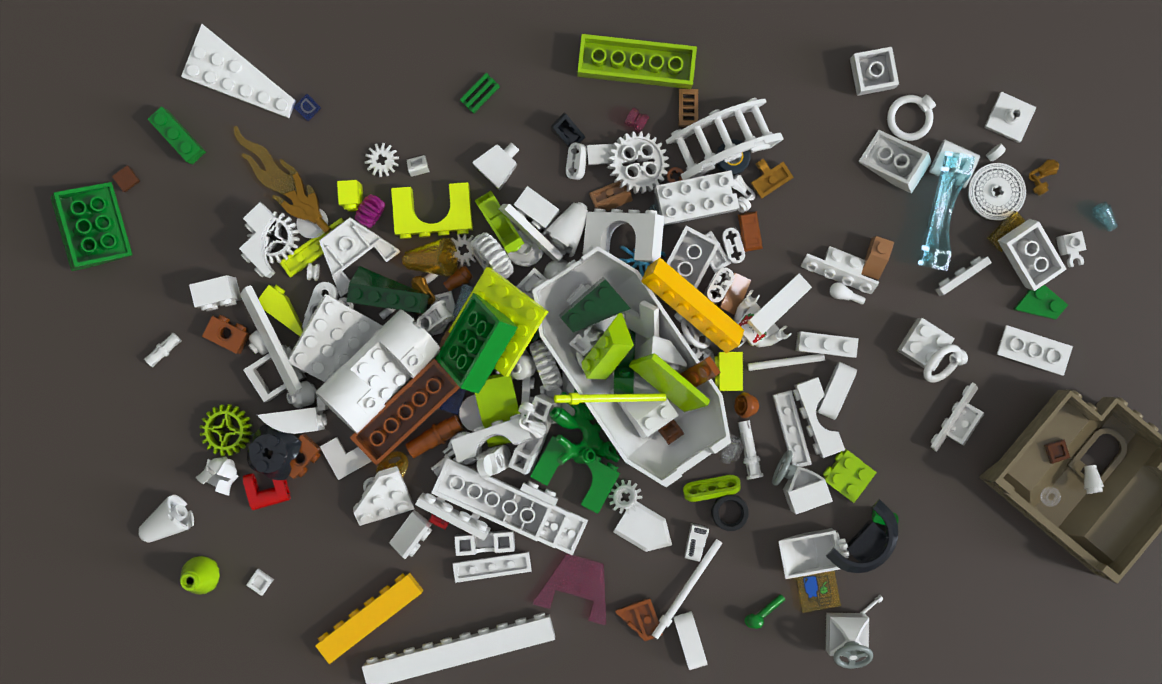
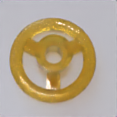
M399 451L390 453L379 463L376 474L382 471L383 467L389 469L397 466L403 478L408 468L407 456ZM395 457H400V458H401V459H400L399 461H397L396 463H391V464L388 463V461L391 460L392 458H395Z

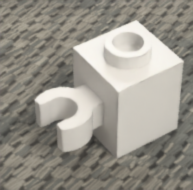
M1082 231L1056 237L1060 256L1066 254L1069 256L1067 259L1068 267H1074V259H1077L1079 265H1083L1084 259L1079 255V251L1087 249Z

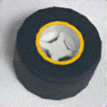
M731 139L735 145L744 143L737 139ZM724 142L717 149L716 154L725 150ZM750 150L742 152L741 157L727 163L725 160L716 163L718 169L721 172L732 170V175L742 173L749 165L751 159Z

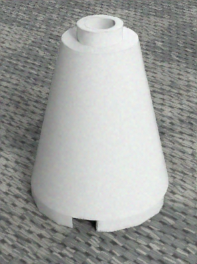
M581 202L571 204L542 232V235L563 255L570 253L569 257H572L576 252L586 223L587 206Z
M177 495L167 497L139 527V537L141 540L150 543L189 530L194 525V516L191 510L187 511L185 506L188 504Z

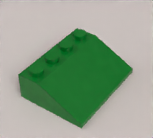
M112 182L54 192L52 194L51 202L71 271L90 268L132 256Z
M473 293L435 359L461 389L479 394L518 327L506 315L479 295Z

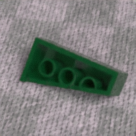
M359 266L349 282L346 302L424 314L427 311L429 295Z

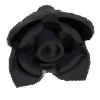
M264 424L253 436L252 443L247 451V462L254 471L261 472L268 478L286 480L292 469L290 462L299 454L302 441L292 434L279 433L278 430ZM268 450H273V455L269 456Z

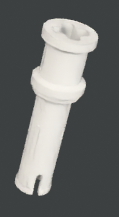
M750 420L738 422L745 455L743 463L746 464L748 474L746 478L748 480L763 477L764 475L761 473L759 465L760 457L757 456Z

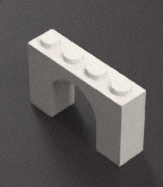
M594 209V212H587L583 251L591 246L593 249L598 246L609 253L610 240L614 230L624 223H629L636 235L634 260L653 263L658 258H661L664 216L658 215L657 211L646 210V213H640L639 210H628V213H623V210L611 209V212H606L605 209Z

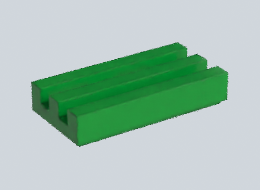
M485 73L460 101L475 114L500 88V85ZM486 80H488V82L474 95V97H473L469 102H467L466 100H467ZM491 85H493L494 87L474 107H472L471 105Z

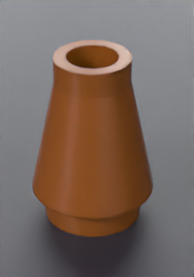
M466 266L458 267L443 283L448 291H452L455 288L470 283L473 276Z

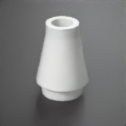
M1084 466V489H1086L1087 494L1103 492L1102 487L1104 485L1097 466Z

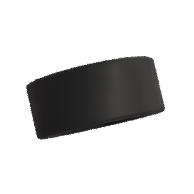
M734 494L718 497L711 509L715 524L726 531H736L742 528L749 517L746 502ZM727 501H733L741 508L740 519L733 524H727L719 517L720 506Z

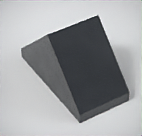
M563 113L551 125V131L568 147L572 143H581L585 138L584 134L566 113Z

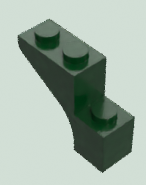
M628 329L634 346L615 368L614 394H634V370L629 365L632 360H635L636 332Z

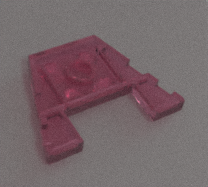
M567 553L533 604L550 609L555 590L594 601L589 621L605 625L604 564Z

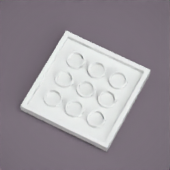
M325 294L288 357L291 365L326 382L383 325Z

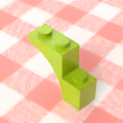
M492 191L476 199V204L506 252L518 251L524 242L509 218L499 210L501 206Z

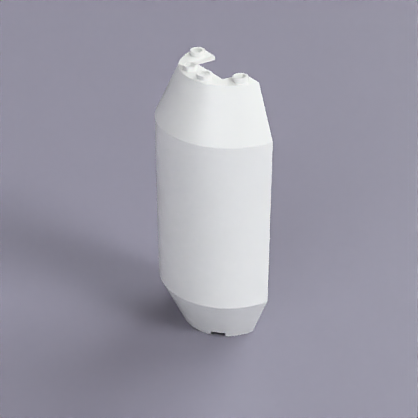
M591 246L583 251L582 254L584 256L579 261L572 260L565 265L567 269L561 273L557 270L549 276L550 280L544 281L542 279L533 285L535 287L532 290L534 301L549 311L539 326L540 337L579 395L612 394L610 391L614 389V373L607 379H586L584 371L577 362L576 349L569 344L581 330L573 333L560 318L559 314L570 306L567 299L581 283L585 286L587 284L593 286L602 277L608 281L632 310L640 313V303L644 300L659 308V337L670 340L687 363V367L681 370L679 374L700 362L652 290L641 282L643 277L639 271L598 246L594 249ZM626 311L622 313L625 315L624 320L626 321ZM592 325L595 333L600 332L603 334L596 326ZM636 333L635 350L648 340ZM712 379L696 387L709 398L708 406L683 412L668 399L679 415L674 420L684 432V435L669 445L658 430L649 437L642 439L618 402H585L623 460L665 487L681 478L684 472L709 455L717 453L731 443L723 395Z

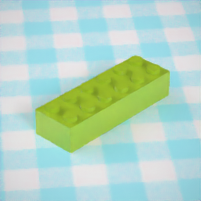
M582 34L578 77L691 89L694 79L697 46Z

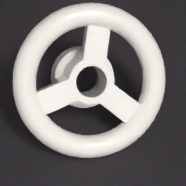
M683 318L681 328L683 331L682 336L686 342L701 349L709 347L711 340L706 337L704 343L699 342V337L705 335Z

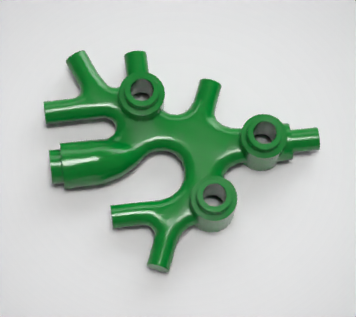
M562 392L560 395H568V394L565 393V392ZM586 404L570 405L575 410L573 416L562 407L556 406L551 410V419L558 425L567 429L578 428L583 433V440L578 445L571 443L562 435L556 438V441L565 448V452L557 459L559 464L563 465L571 457L578 464H589L594 461L596 455L598 457H605L607 460L611 459L615 463L619 461L620 456L616 454L617 450L612 442H604L600 438L599 431L602 429L598 422L596 424L590 423V420L595 419Z

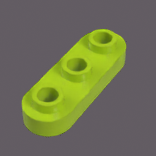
M726 475L687 483L683 488L686 500L696 502L736 494L741 489V483L737 476Z

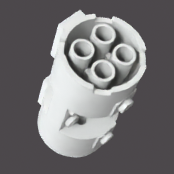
M401 309L315 392L326 406L356 434L385 407V403L410 378H414L440 351L439 345L429 333Z

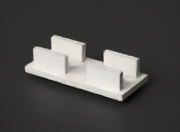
M1006 325L997 355L1064 376L1073 346Z

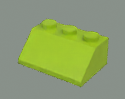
M622 313L615 317L581 362L586 379H607L634 346Z

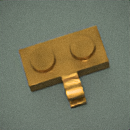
M762 159L756 163V166L763 175L751 182V185L760 199H762L794 177L784 161L770 170L766 161Z

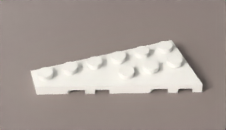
M201 24L181 77L290 118L296 100L206 26Z

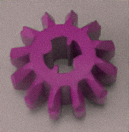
M368 195L358 207L355 220L364 227L371 228L379 220L384 211L385 203L377 196Z

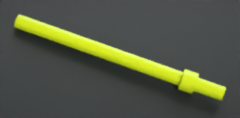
M569 393V395H554L555 403H569L570 405H578L582 402L666 401L665 393L583 395Z

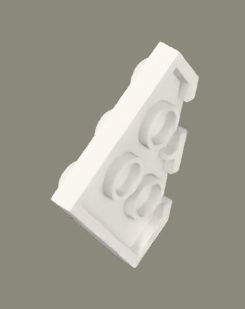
M397 466L379 471L372 485H369L362 494L360 502L356 503L353 507V513L359 526L415 509Z

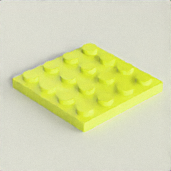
M486 267L448 332L452 331L473 293L479 295L506 315L518 328L494 369L503 376L508 377L549 311L491 267Z

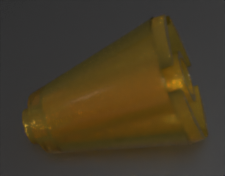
M442 238L406 251L402 257V263L408 270L441 276L454 275L458 265V258L454 257V252H457V249L451 238Z

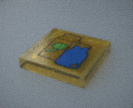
M835 571L796 577L803 613L841 606Z

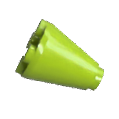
M197 556L188 560L181 571L180 584L182 588L198 595L207 594L215 589L220 577L216 561L204 556Z

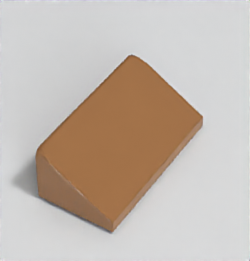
M618 181L590 192L589 195L595 209L609 211L633 200L631 192H627L626 185L620 188L621 182Z
M734 272L733 282L719 306L721 310L735 315L737 307L743 301L751 280Z

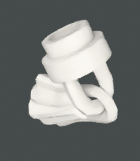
M737 174L733 176L735 186L732 188L746 197L738 198L740 207L738 211L744 213L751 208L749 200H754L756 194L744 182L741 175ZM748 190L751 194L747 195L745 192Z
M523 402L518 410L521 413L518 421L519 426L532 433L536 438H542L546 433V426L542 422L528 419L529 416L534 414V405L529 402Z

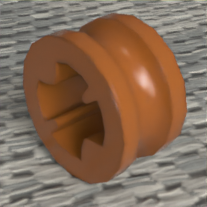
M678 167L671 168L667 174V181L669 183L676 182L670 176H672L674 171L676 174L680 173L681 176L684 173L682 169Z

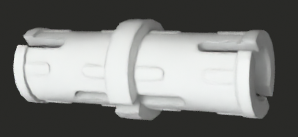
M171 333L161 344L158 343L156 345L157 348L145 357L144 360L154 367L164 356L167 357L170 354L169 352L181 342V339L175 333Z

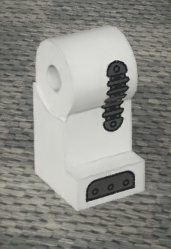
M691 523L684 558L700 562L709 533L707 526Z

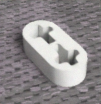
M572 143L569 147L566 175L570 179L580 180L585 174L587 148L584 144Z
M735 228L726 229L722 234L726 255L731 263L738 264L745 258L740 234ZM730 231L731 234L736 235V237L733 238L734 245L731 244L730 239H726V236ZM733 247L736 248L737 252L741 253L739 260L731 257L734 253Z

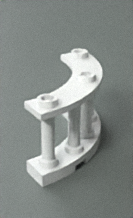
M752 98L745 103L722 111L719 109L709 113V116L684 129L672 132V136L665 141L667 144L677 143L687 164V171L681 174L682 179L701 177L715 169L714 165L718 162L725 160L727 163L742 156V152L751 150L753 153L770 149L784 140L781 133L773 134L769 131L759 107L766 103V99L757 100V98ZM743 113H753L761 130V137L756 138L752 135ZM732 116L736 117L746 139L744 143L738 145L732 143L722 121L723 119ZM714 123L725 144V150L716 155L712 153L702 131L703 128ZM694 133L705 154V160L698 164L694 163L684 141L685 138Z

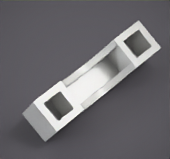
M815 377L794 385L795 390H793L796 401L800 400L802 408H799L803 419H807L808 426H806L809 436L814 438L815 444H813L816 455L825 458L844 451L845 448L839 432L829 431L818 422L816 408L819 401L825 396L819 378Z
M545 394L534 397L532 404L535 411L530 416L531 421L542 422L546 426L545 435L542 438H536L533 435L534 440L519 444L515 448L508 466L523 474H528L534 470L552 423L550 412L559 405V403L554 402L553 398Z
M521 414L511 416L509 421L503 422V420L493 422L491 427L485 428L481 426L473 429V433L466 434V432L457 434L455 439L451 440L457 462L464 463L476 459L484 442L491 437L504 436L514 445L534 440L532 433L519 426L518 421Z

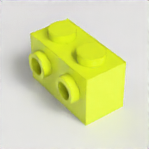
M718 352V356H714V363L721 373L714 377L715 385L720 391H743V352Z

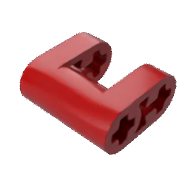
M254 473L243 475V484L251 509L254 511L289 501L291 496L287 480H273L274 487L260 491Z

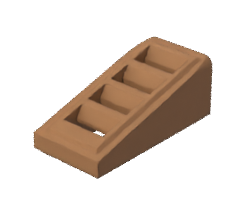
M679 89L678 127L686 128L698 121V89ZM683 94L694 95V98H683ZM683 102H694V106L683 105ZM683 109L694 110V113H683ZM683 117H693V120H683Z

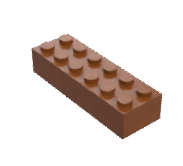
M434 358L385 404V407L358 434L354 433L350 439L377 466L460 387Z

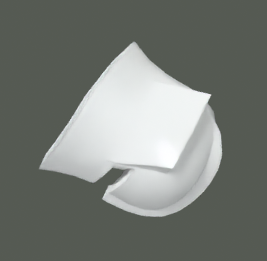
M224 456L212 460L207 459L204 471L195 478L202 484L207 482L215 486L216 492L229 496L230 487L239 476L237 475L234 461Z

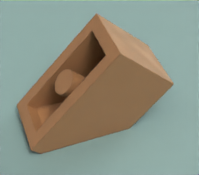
M878 236L871 238L861 275L879 280L889 261L894 245L893 241Z

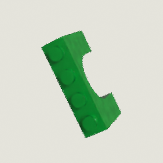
M552 436L530 476L546 486L560 465L557 459L565 452L564 446L556 441L557 437ZM596 455L594 461L587 464L592 472V483L581 505L598 514L620 472L617 471V466L610 462L607 465L600 461L602 458Z

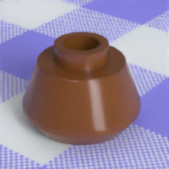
M742 392L735 400V411L739 417L748 418L757 413L759 402L753 395Z

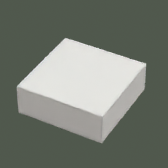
M257 569L246 586L263 596L274 579L260 569Z

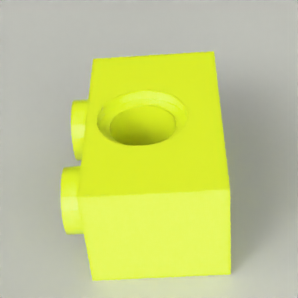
M357 180L337 181L339 205L348 212L357 211L363 201L362 184Z

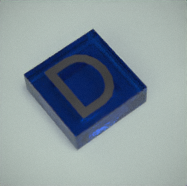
M308 94L294 106L307 121L321 109Z

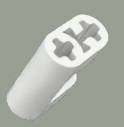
M943 140L929 173L939 176L947 160L962 166L955 184L965 188L972 177L980 155L947 140Z
M722 268L717 271L706 288L704 296L714 304L724 298L733 282L734 274L732 270ZM725 274V279L727 280L722 282L720 286L717 285L722 279L721 275ZM715 291L717 297L712 298L711 292Z

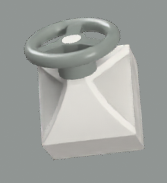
M787 450L777 465L772 484L778 485L783 477L788 479L783 491L790 511L794 514H799L833 502L825 479L813 471L797 467L793 464L790 465L793 453L791 450Z
M826 613V652L829 656H834V662L838 666L854 669L863 667L872 661L873 652L869 649V617L865 613ZM867 656L864 660L855 662L859 658ZM839 657H847L849 661L844 662Z

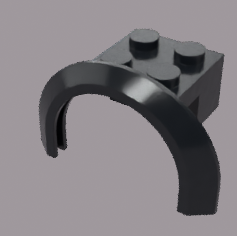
M880 499L871 508L884 520L888 534L884 533L874 522L869 520L847 543L849 554L858 562L846 559L834 547L826 555L838 568L850 573L869 572L881 566L893 553L898 540V524L893 512Z

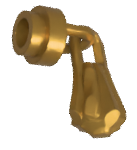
M1047 159L1042 166L1029 174V179L1036 185L1032 190L1038 196L1049 191L1047 182L1041 183L1040 179L1057 174L1059 170V163L1057 161ZM1039 172V173H1040V176L1037 177L1036 175H1033V174Z
M415 276L411 282L412 288L429 294L431 298H429L428 304L435 303V296L429 289L426 279L421 276Z

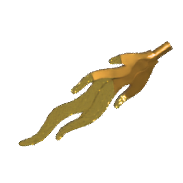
M234 126L235 136L239 143L255 153L265 166L266 171H263L251 156L242 154V157L248 160L259 181L271 190L290 198L293 205L288 204L284 199L276 195L272 196L273 199L278 201L290 215L317 224L325 234L330 232L331 228L322 219L318 198L314 189L307 185V197L303 181L299 173L292 166L280 159V163L290 172V175L283 172L275 164L266 148L246 140L241 135L238 127Z

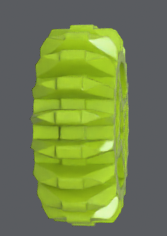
M224 404L219 406V409L213 407V413L210 411L206 413L209 419L202 418L206 425H200L201 429H205V432L200 433V436H206V439L202 442L203 444L209 442L208 450L214 447V454H217L220 450L221 456H225L226 452L228 456H231L233 451L235 453L240 452L239 447L242 449L246 448L243 441L250 442L246 435H252L253 432L247 431V428H251L252 424H246L250 417L243 418L246 413L245 411L239 412L238 406H235L232 410L231 404H228L225 408ZM225 414V419H222L220 425H213L219 416ZM231 416L238 421L240 428H236L233 425ZM227 427L233 432L224 434L225 432L220 430V428ZM213 432L219 435L221 444L216 441ZM232 435H239L234 444L227 446Z

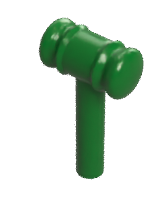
M780 594L756 615H747L745 617L746 626L755 629L761 628L764 624L763 619L785 601L783 595Z

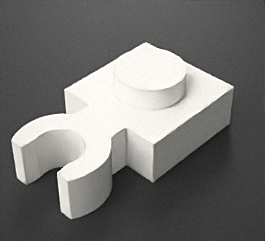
M592 325L588 326L585 331L581 330L569 343L583 356L596 344V340L601 334L600 332L593 334L591 332Z

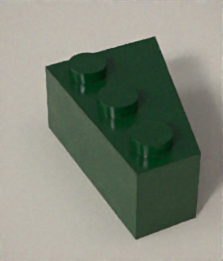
M602 277L559 316L574 333L631 308L608 281Z

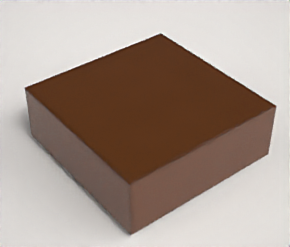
M128 165L112 176L123 192H127L140 182Z
M674 419L658 430L668 445L684 435L683 430Z
M1065 439L1044 445L1050 464L1070 458Z

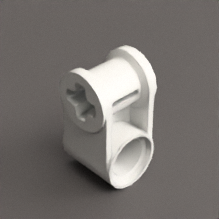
M440 300L422 314L416 323L427 332H436L449 323L454 316L446 308L445 300Z

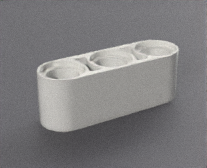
M841 362L837 363L824 391L825 396L820 400L817 413L833 420L837 418L856 376L857 369Z
M692 611L674 616V622L689 670L708 665Z

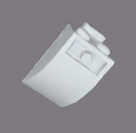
M317 397L318 407L260 414L258 417L273 429L296 434L324 430L325 425H327L326 414H323V410L329 409Z
M832 528L803 533L779 541L785 579L839 570L840 568L826 557L833 547L842 556L849 558L848 545L845 538L840 539L839 533Z

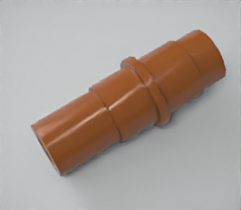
M453 415L438 424H432L431 428L405 445L409 454L416 458L440 444H445L448 439L457 435L464 428L459 418Z

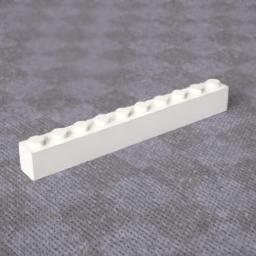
M539 613L529 620H526V617L520 618L510 625L507 622L496 625L497 628L489 630V627L478 630V633L472 635L470 632L459 635L460 638L453 640L452 637L444 638L438 644L429 642L423 644L422 648L419 649L410 647L404 649V653L400 654L391 652L381 659L377 657L369 658L362 666L366 684H390L555 640L550 614Z

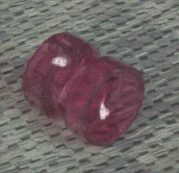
M633 107L624 124L633 126L640 133L650 116L639 113V110Z

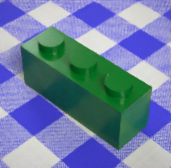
M161 106L148 118L149 122L186 162L193 165L206 153L200 144L164 107Z

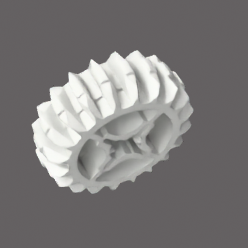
M275 211L273 214L277 218L274 221L276 224L275 226L273 225L267 234L274 235L275 233V236L281 239V241L273 240L272 242V239L266 236L265 243L267 260L269 258V262L272 264L275 258L278 263H281V256L288 260L287 253L294 254L291 248H298L294 241H300V238L294 237V235L299 233V230H292L296 227V223L290 224L292 220L290 217L285 219V214L283 213L278 217V213ZM282 225L287 230L288 240L284 239L281 235ZM256 232L247 234V237L251 238ZM278 244L285 245L282 250L271 253L272 249L274 250Z
M483 232L471 241V250L483 270L486 267H491L505 279L509 278L513 273V265L505 250L496 239Z
M537 340L530 344V351L544 388L549 391L562 386L563 380L555 358L543 340Z

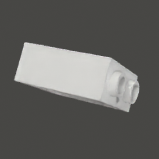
M282 345L287 357H289L293 349L290 346ZM270 354L265 355L244 369L263 402H269L287 390L285 384L271 392L256 370L272 359ZM292 365L299 381L306 378L305 371Z

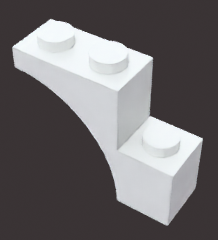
M259 202L243 218L247 222L245 224L247 229L252 233H256L239 249L243 252L241 256L248 263L252 262L256 266L254 270L261 277L265 275V277L271 278L275 271L267 260L265 241L271 225L277 218L264 204Z

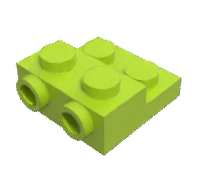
M845 449L838 452L834 458L835 463L832 467L828 466L823 476L828 485L855 503L877 472Z

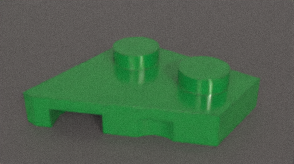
M1043 285L1035 291L1029 289L1014 307V310L1056 320L1068 304Z

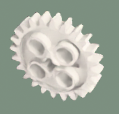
M634 131L630 136L626 133L623 138L619 137L617 139L618 143L615 142L612 145L614 149L608 152L612 155L607 159V161L612 162L608 166V169H613L610 176L616 175L617 178L614 182L620 181V188L626 185L627 192L632 188L634 194L639 189L642 194L646 192V189L651 192L653 187L665 180L662 176L668 174L664 170L669 167V164L664 163L669 159V157L663 156L666 149L660 150L662 143L656 144V137L650 140L649 133L645 137H643L642 131L637 136ZM642 148L648 151L649 156L643 154ZM624 151H628L631 158H627L624 155ZM636 160L637 162H643L641 165L639 163L632 164ZM646 167L652 170V174L646 172ZM628 169L634 172V177L629 176Z

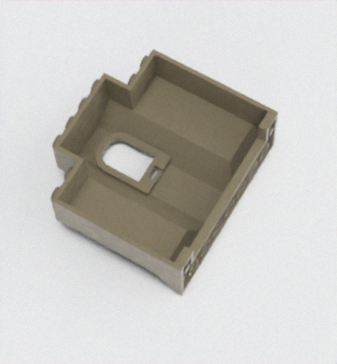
M1057 390L1002 458L982 473L979 478L1096 576L1118 584L1162 531V435L1157 432L1159 429L1155 425L1145 422L1142 419L1143 415L1136 410L1132 411L1127 407L1128 403L1120 397H1102L1094 406L1089 402H1084L1082 400L1083 396L1075 390ZM1102 434L1112 435L1118 441L1119 452L1100 475L1104 485L1102 487L1103 492L1087 494L1086 489H1084L1085 475L1081 472L1084 466L1087 465L1080 459ZM1065 439L1070 458L1050 464L1044 445Z

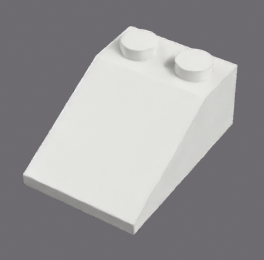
M878 130L859 160L860 164L891 184L911 194L932 162L929 152L881 130Z
M638 373L634 374V394L660 393ZM667 398L666 401L618 402L642 439L649 437L679 416Z

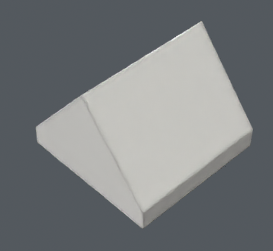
M425 155L407 160L408 171L411 177L429 172Z

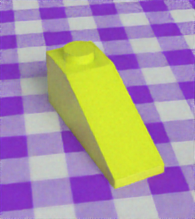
M268 285L259 297L263 309L297 335L301 336L303 333L302 323L289 298L284 294L285 290L278 285H275V287Z

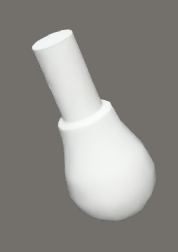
M837 282L830 287V295L834 299L852 300L861 305L865 302L864 297L853 293L843 283Z

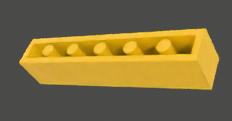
M658 258L647 266L641 282L725 353L740 345L744 329L664 260Z
M410 572L406 576L404 573L394 580L396 583L393 586L387 585L379 591L381 595L376 599L372 596L364 602L365 607L359 611L357 608L348 615L350 619L346 622L341 620L334 625L333 628L335 630L330 634L325 632L318 638L320 642L315 646L329 664L422 594L424 590Z

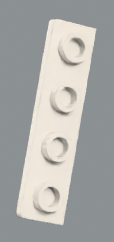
M829 246L824 260L807 253L801 264V267L808 271L818 273L864 293L872 294L879 284L878 281L861 275L865 263L864 259Z
M972 382L970 386L967 385L965 387L960 402L957 401L952 408L953 413L943 421L940 433L935 434L932 438L931 448L937 452L947 436L964 446L984 416V412L969 404L978 390L975 383Z

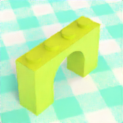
M468 182L449 184V213L442 221L434 224L424 223L417 218L414 211L413 189L411 187L391 188L394 232L396 236H400V239H409L411 235L419 234V237H430V233H438V236L450 235L449 232L456 231L458 235L469 234V230H473L470 185Z

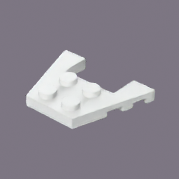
M351 217L319 240L340 297L348 292L350 279L343 270L370 249L375 247L386 262L400 253L398 248Z

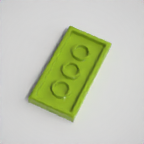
M655 353L632 360L629 365L630 368L660 393H665L666 398L683 412L708 406L710 402L708 397Z
M511 373L508 377L502 374L489 376L479 394L475 393L482 424L485 428L491 427L493 422L499 420L506 422L510 420L511 416L520 414ZM494 436L487 440L488 447L511 443L504 436Z

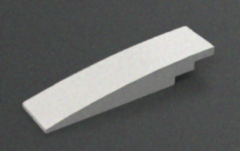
M449 458L446 459L431 494L570 555H573L588 522V519L557 505L553 506L491 476L480 478L477 470Z

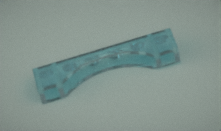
M946 151L918 262L919 265L947 271L952 253L949 237L951 215L959 192L971 176L975 161L974 156Z

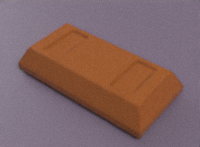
M757 211L738 214L744 251L763 249Z

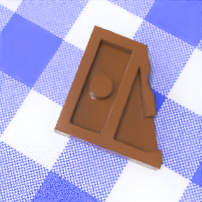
M650 598L615 610L616 614L637 632L644 641L655 638L652 636V633L658 626L659 621Z

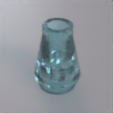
M1102 202L1092 209L1094 212L1093 216L1107 231H1112L1118 227L1111 205H1108L1107 202Z

